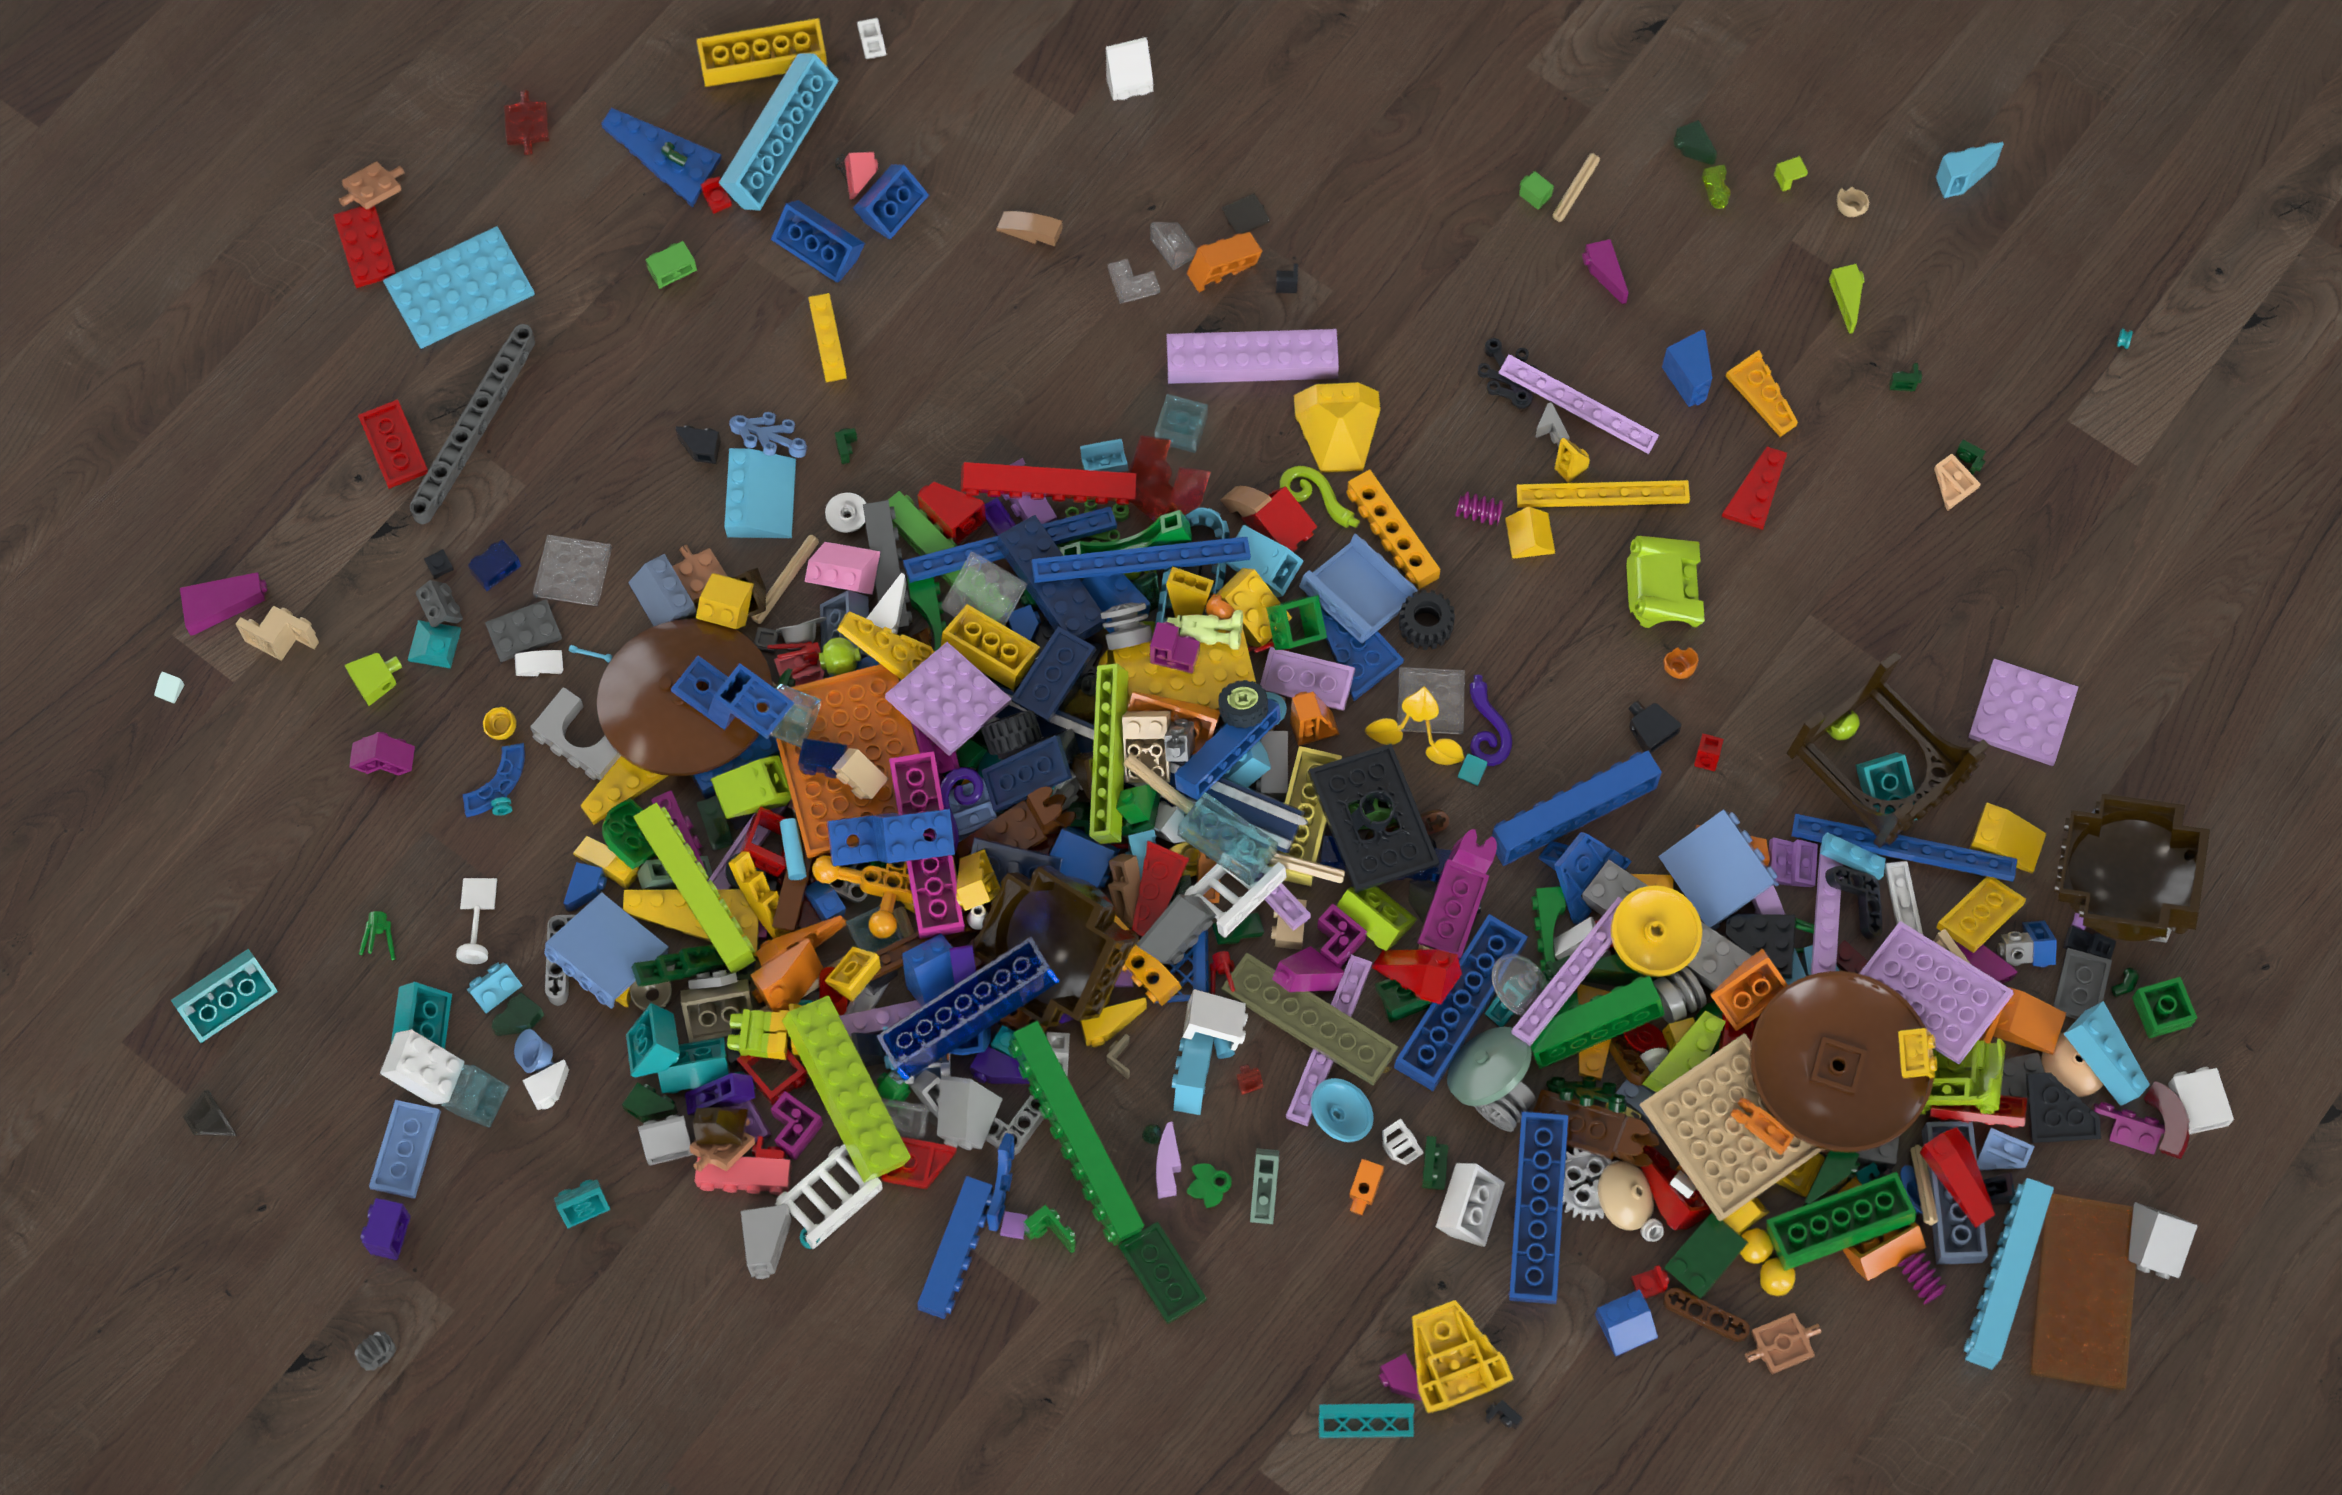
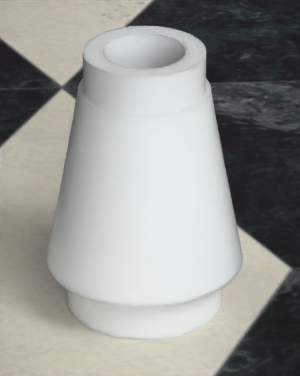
M979 905L972 908L967 916V922L973 929L980 930L983 927L982 922L988 915L984 906Z

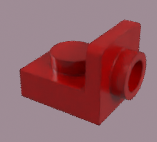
M720 176L709 178L701 184L703 196L713 214L732 206L728 194L719 184Z
M1702 733L1694 766L1715 771L1724 739Z
M758 1136V1140L752 1148V1156H755V1158L786 1159L784 1150H781L779 1147L770 1146L764 1149L763 1136Z
M1657 1265L1653 1270L1632 1276L1631 1281L1635 1291L1640 1290L1645 1299L1665 1292L1668 1287L1669 1278L1666 1271H1662L1660 1265Z

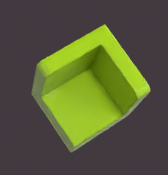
M1799 156L1777 164L1774 175L1782 191H1786L1791 188L1793 180L1807 176L1808 171Z

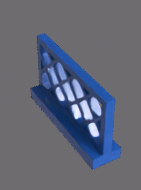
M1208 929L1198 936L1197 943L1187 954L1184 953L1183 959L1176 966L1169 964L1173 968L1170 971L1172 975L1178 972L1184 978L1180 982L1181 987L1188 981L1193 986V990L1209 993ZM1188 960L1193 965V970L1186 976L1179 968ZM1153 976V984H1155L1159 980L1158 976ZM1178 991V995L1173 996L1166 1003L1189 1001L1191 995H1183Z

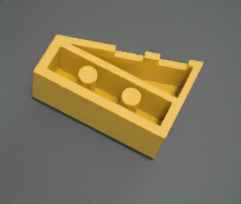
M985 849L960 858L956 899L958 904L963 906L966 911L991 901L998 895L1001 889Z

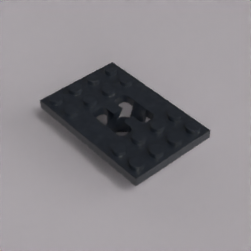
M1392 743L1308 770V775L1355 893L1439 866V860ZM1375 798L1387 803L1390 808L1389 818L1379 822L1372 821L1370 824L1371 820L1365 815L1375 812L1373 806ZM1360 803L1359 807L1351 814L1348 806ZM1394 817L1399 829L1387 832L1385 830L1386 826L1389 825ZM1364 825L1371 829L1374 837L1362 840L1358 830Z

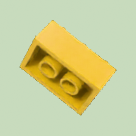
M1242 568L1216 593V596L1221 595L1222 601L1230 604L1234 610L1243 611L1245 639L1250 646L1260 647L1272 638L1266 607L1280 604V601L1255 569ZM1287 612L1288 621H1290L1292 617Z

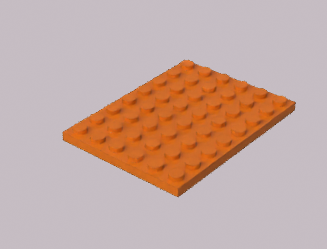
M881 664L779 690L780 693L794 702L793 707L776 727L774 733L807 858L831 853L827 821L898 813L889 759L920 753L911 721L885 699L886 693L900 682L899 678ZM849 748L858 749L888 778L872 799H860L852 793L853 788L848 783H842L836 777L837 773L832 769ZM855 834L848 836V846L854 847L858 844V837Z

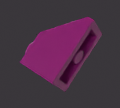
M1406 1354L1380 1367L1378 1377L1384 1388L1388 1386L1392 1393L1422 1401L1418 1392L1417 1373Z

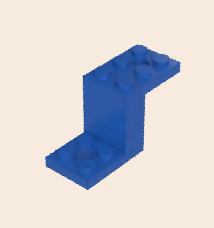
M700 656L694 659L671 688V692L725 730L732 720L737 717L766 739H768L794 705L792 700L739 663L728 677ZM703 681L708 684L709 688L701 691L696 687V684ZM765 703L769 710L765 713L759 712L756 705Z
M950 809L904 815L886 813L827 821L832 866L871 861L895 863L955 855ZM928 828H932L935 832V837L931 841H926L923 836L924 831ZM851 834H855L858 837V844L855 847H849L847 844V838Z

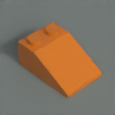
M807 938L752 973L751 977L770 1011L780 1012V1010H789V1004H798L824 968L810 940Z
M1762 949L1744 961L1710 995L1737 1031L1761 1015L1768 1003L1788 984Z
M2010 988L2014 994L2003 1007L1993 1037L2053 1055L2066 1013L2023 991Z

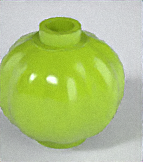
M832 638L823 646V653H819L822 670H827L828 674L832 677L852 672L856 669L858 661H861L860 649L855 648L845 638Z

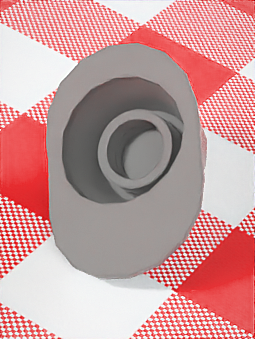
M827 617L816 618L798 625L779 628L775 631L782 633L785 644L806 643L810 641L813 643L816 635V624L823 622ZM791 648V649H788V650H790V651H791V650H798V649H801V648Z

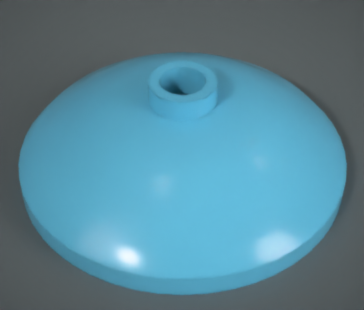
M1332 1078L1321 1082L1313 1091L1311 1097L1312 1113L1319 1126L1328 1135L1343 1142H1355L1361 1140L1370 1132L1373 1125V1110L1365 1094L1354 1084L1343 1079Z

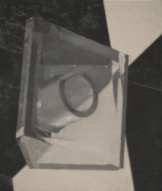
M1153 222L1151 224V241L1173 270L1194 258L1197 248L1178 223Z
M882 1098L900 1137L925 1141L930 1116L929 1107Z

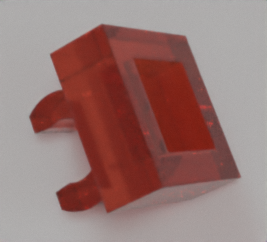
M1248 1064L1239 1066L1241 1073L1237 1074L1236 1077L1241 1095L1263 1087L1258 1067L1250 1070Z

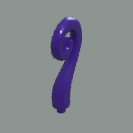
M1474 675V682L1469 684L1472 702L1476 709L1497 729L1501 745L1499 751L1495 754L1487 755L1483 753L1480 749L1482 741H1487L1491 748H1495L1498 742L1493 733L1482 731L1472 738L1470 749L1473 756L1487 761V766H1496L1505 761L1512 749V735L1507 723L1490 704L1487 683L1482 681V675Z
M967 767L954 769L946 775L940 784L944 809H950L955 853L959 844V830L949 804L951 788L961 779H967L973 784L974 790L969 796L963 794L962 786L957 785L955 787L954 798L962 805L975 804L981 798L984 788L981 776L975 770Z

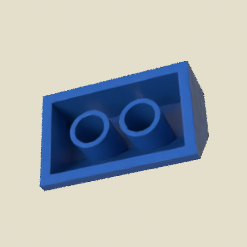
M891 165L853 209L865 224L886 238L891 239L929 194L905 165Z
M1123 573L1085 577L1082 584L1102 612L1107 611L1113 606L1125 603H1145L1146 609L1137 611V614L1147 613L1149 616L1150 602ZM1107 618L1106 622L1112 621V618ZM1114 627L1105 628L1109 633L1114 632Z

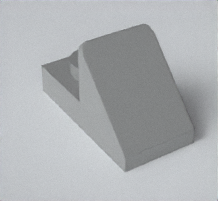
M1550 402L1545 408L1535 437L1550 433L1552 442L1554 444L1557 443L1559 447L1562 438L1569 440L1570 437L1552 402Z

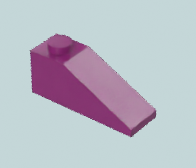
M1611 239L1587 244L1585 253L1582 254L1584 265H1588L1590 273L1618 301L1625 304L1628 298V290Z

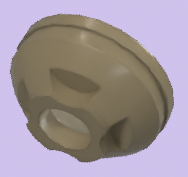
M635 981L630 988L632 1001L638 1008L644 1011L650 1003L661 1008L665 1007L672 994L670 981L638 987ZM653 989L657 990L659 997L654 1001H649L646 998L647 992Z

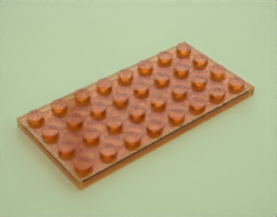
M2059 1194L2051 1195L2043 1225L2030 1375L2119 1390L2126 1389L2136 1264L2128 1260L2133 1207Z

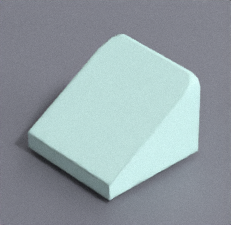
M162 672L154 696L175 703L184 687V683L180 678Z

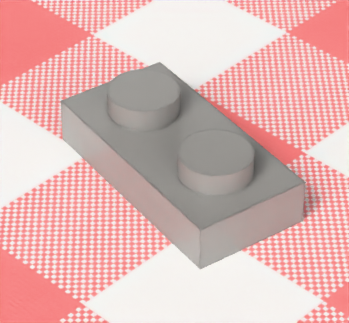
M726 970L713 972L711 976L710 972L696 974L697 978L688 980L689 989L719 987L738 982L736 973L727 974Z

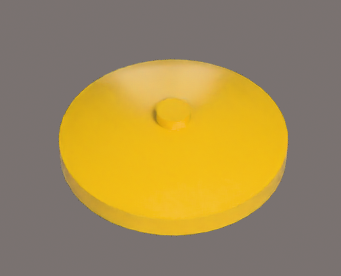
M1646 886L1628 894L1617 906L1611 921V939L1621 960L1633 970L1647 976H1668L1682 970L1696 956L1702 941V924L1697 910L1683 894L1665 886Z

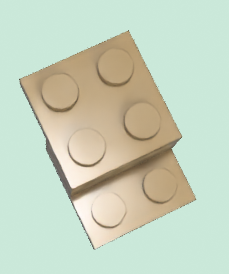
M273 606L260 625L252 619L247 621L241 617L236 623L245 642L281 661L296 640L312 649H315L319 644L315 635L316 632L311 627L312 624L303 617L299 619L294 617L292 612L283 607L279 609Z

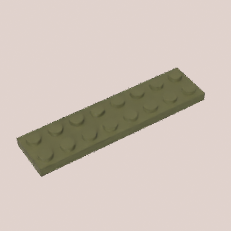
M1246 953L1231 974L1235 991H1231L1227 980L1221 988L1222 992L1238 1002L1245 1003L1247 1008L1374 1086L1398 1051V1046L1309 991L1288 992L1272 980L1275 973L1274 969Z

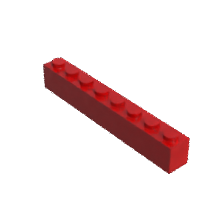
M964 462L961 467V492H966L968 496H979V493H988V497H1001V494H1005L1013 499H1020L1022 496H1031L1032 500H1043L1044 497H1052L1053 501H1065V498L1074 499V502L1077 503L1095 500L1096 504H1108V501H1115L1117 505H1129V502L1132 503L1135 500L1136 473Z

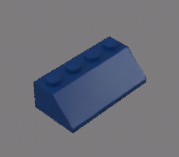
M799 200L786 204L771 238L772 241L836 283L840 282L857 262L865 244Z

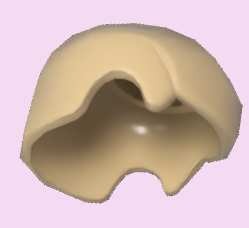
M1853 187L1847 191H1844L1842 188L1837 195L1838 210L1847 217L1860 216L1868 210V196L1863 191L1856 190Z

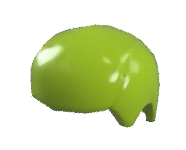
M1851 710V715L1846 716L1835 726H1831L1828 733L1832 738L1846 740L1856 733L1860 723L1858 715L1853 710Z

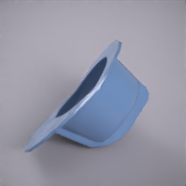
M526 1029L519 1035L515 1043L514 1054L516 1061L526 1073L540 1072L555 1064L552 1060V1046L543 1041L535 1031Z

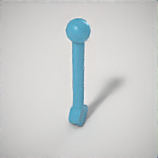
M572 645L569 647V651L572 653H581L605 659L606 662H610L613 658L611 654L603 655L579 649Z

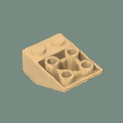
M1126 711L1122 717L1124 760L1130 754L1166 782H1170L1171 761H1166L1164 735L1171 724V711ZM1125 767V783H1146Z

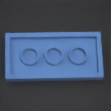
M395 1100L370 1181V1189L415 1199L440 1117V1109Z

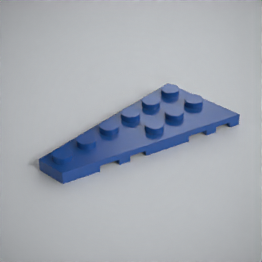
M614 108L610 109L602 122V127L605 131L628 148L632 155L637 156L650 171L673 188L674 192L682 196L691 207L694 206L702 192L701 184L712 176L722 159L719 153ZM666 142L674 144L676 152L688 157L683 167L669 160L661 153V147Z

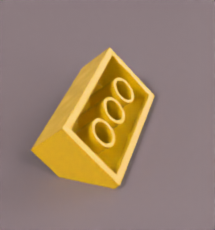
M968 604L965 605L942 632L941 646L948 642L977 669L1013 691L1026 677L1040 650V646Z

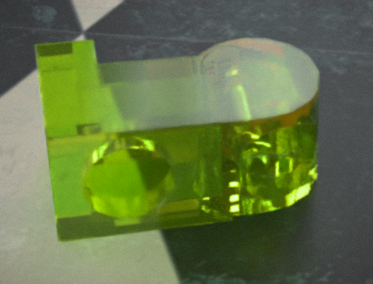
M1725 165L1706 168L1702 176L1710 203L1718 209L1727 206L1731 194L1730 189L1724 183L1727 172Z

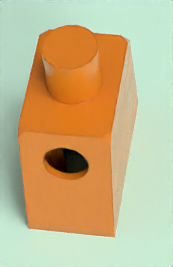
M1364 1159L1361 1160L1350 1191V1198L1353 1199L1349 1211L1363 1215L1366 1204L1372 1205L1384 1173V1166ZM1361 1187H1367L1368 1192L1366 1194L1360 1193Z

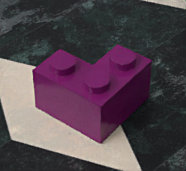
M1157 622L1150 645V663L1193 674L1200 651V641L1190 636L1180 637L1179 627L1170 622Z
M376 732L371 736L363 737L361 740L353 742L349 767L366 774L381 769L399 776L412 771L415 746L408 744L403 739L391 738L387 733Z
M1334 904L1318 919L1317 929L1330 938L1322 947L1320 954L1341 968L1349 960L1350 956L1366 941L1367 931Z
M785 1091L771 1108L773 1117L785 1125L784 1129L775 1139L776 1146L784 1150L785 1154L796 1160L821 1129L823 1121L821 1116Z

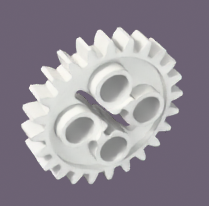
M1575 1148L1573 1149V1155L1566 1152L1563 1205L1565 1204L1566 1208L1564 1212L1567 1213L1573 1210V1218L1580 1213L1582 1220L1585 1219L1586 1215H1590L1591 1220L1594 1221L1595 1214H1598L1603 1219L1604 1211L1599 1202V1180L1597 1179L1600 1178L1601 1173L1607 1166L1619 1162V1160L1611 1162V1159L1585 1151L1579 1152ZM1595 1164L1599 1166L1601 1171L1593 1173L1590 1171L1589 1166ZM1574 1172L1578 1174L1579 1179L1576 1181L1570 1180L1567 1174ZM1586 1179L1588 1180V1182H1593L1592 1187H1590L1588 1184H1584ZM1571 1187H1572V1188L1578 1187L1576 1190H1573V1191H1570V1190H1569V1188H1571ZM1583 1193L1588 1197V1200L1581 1202L1577 1199L1576 1195Z

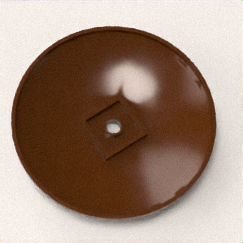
M681 619L651 627L627 642L615 654L605 669L597 695L599 722L608 742L614 750L625 760L640 769L668 776H688L708 772L729 763L743 753L759 736L758 732L737 717L732 720L725 730L671 692V688L697 656L703 658L728 677L740 663L773 687L770 669L763 654L747 636L736 629L708 621ZM703 681L696 684V687L701 691L709 688L708 684ZM765 703L756 705L759 712L765 713L768 711V706Z
M1828 971L1808 975L1782 989L1768 1003L1756 1023L1750 1046V1068L1756 1091L1771 1116L1796 1138L1805 1143L1837 1152H1859L1877 1148L1889 1143L1905 1132L1916 1121L1929 1099L1934 1078H1929L1928 1076L1902 1077L1898 1031L1925 1028V1026L1908 1001L1891 987L1876 979L1846 971ZM1835 1060L1841 1061L1844 1065V1070H1834L1832 1062Z

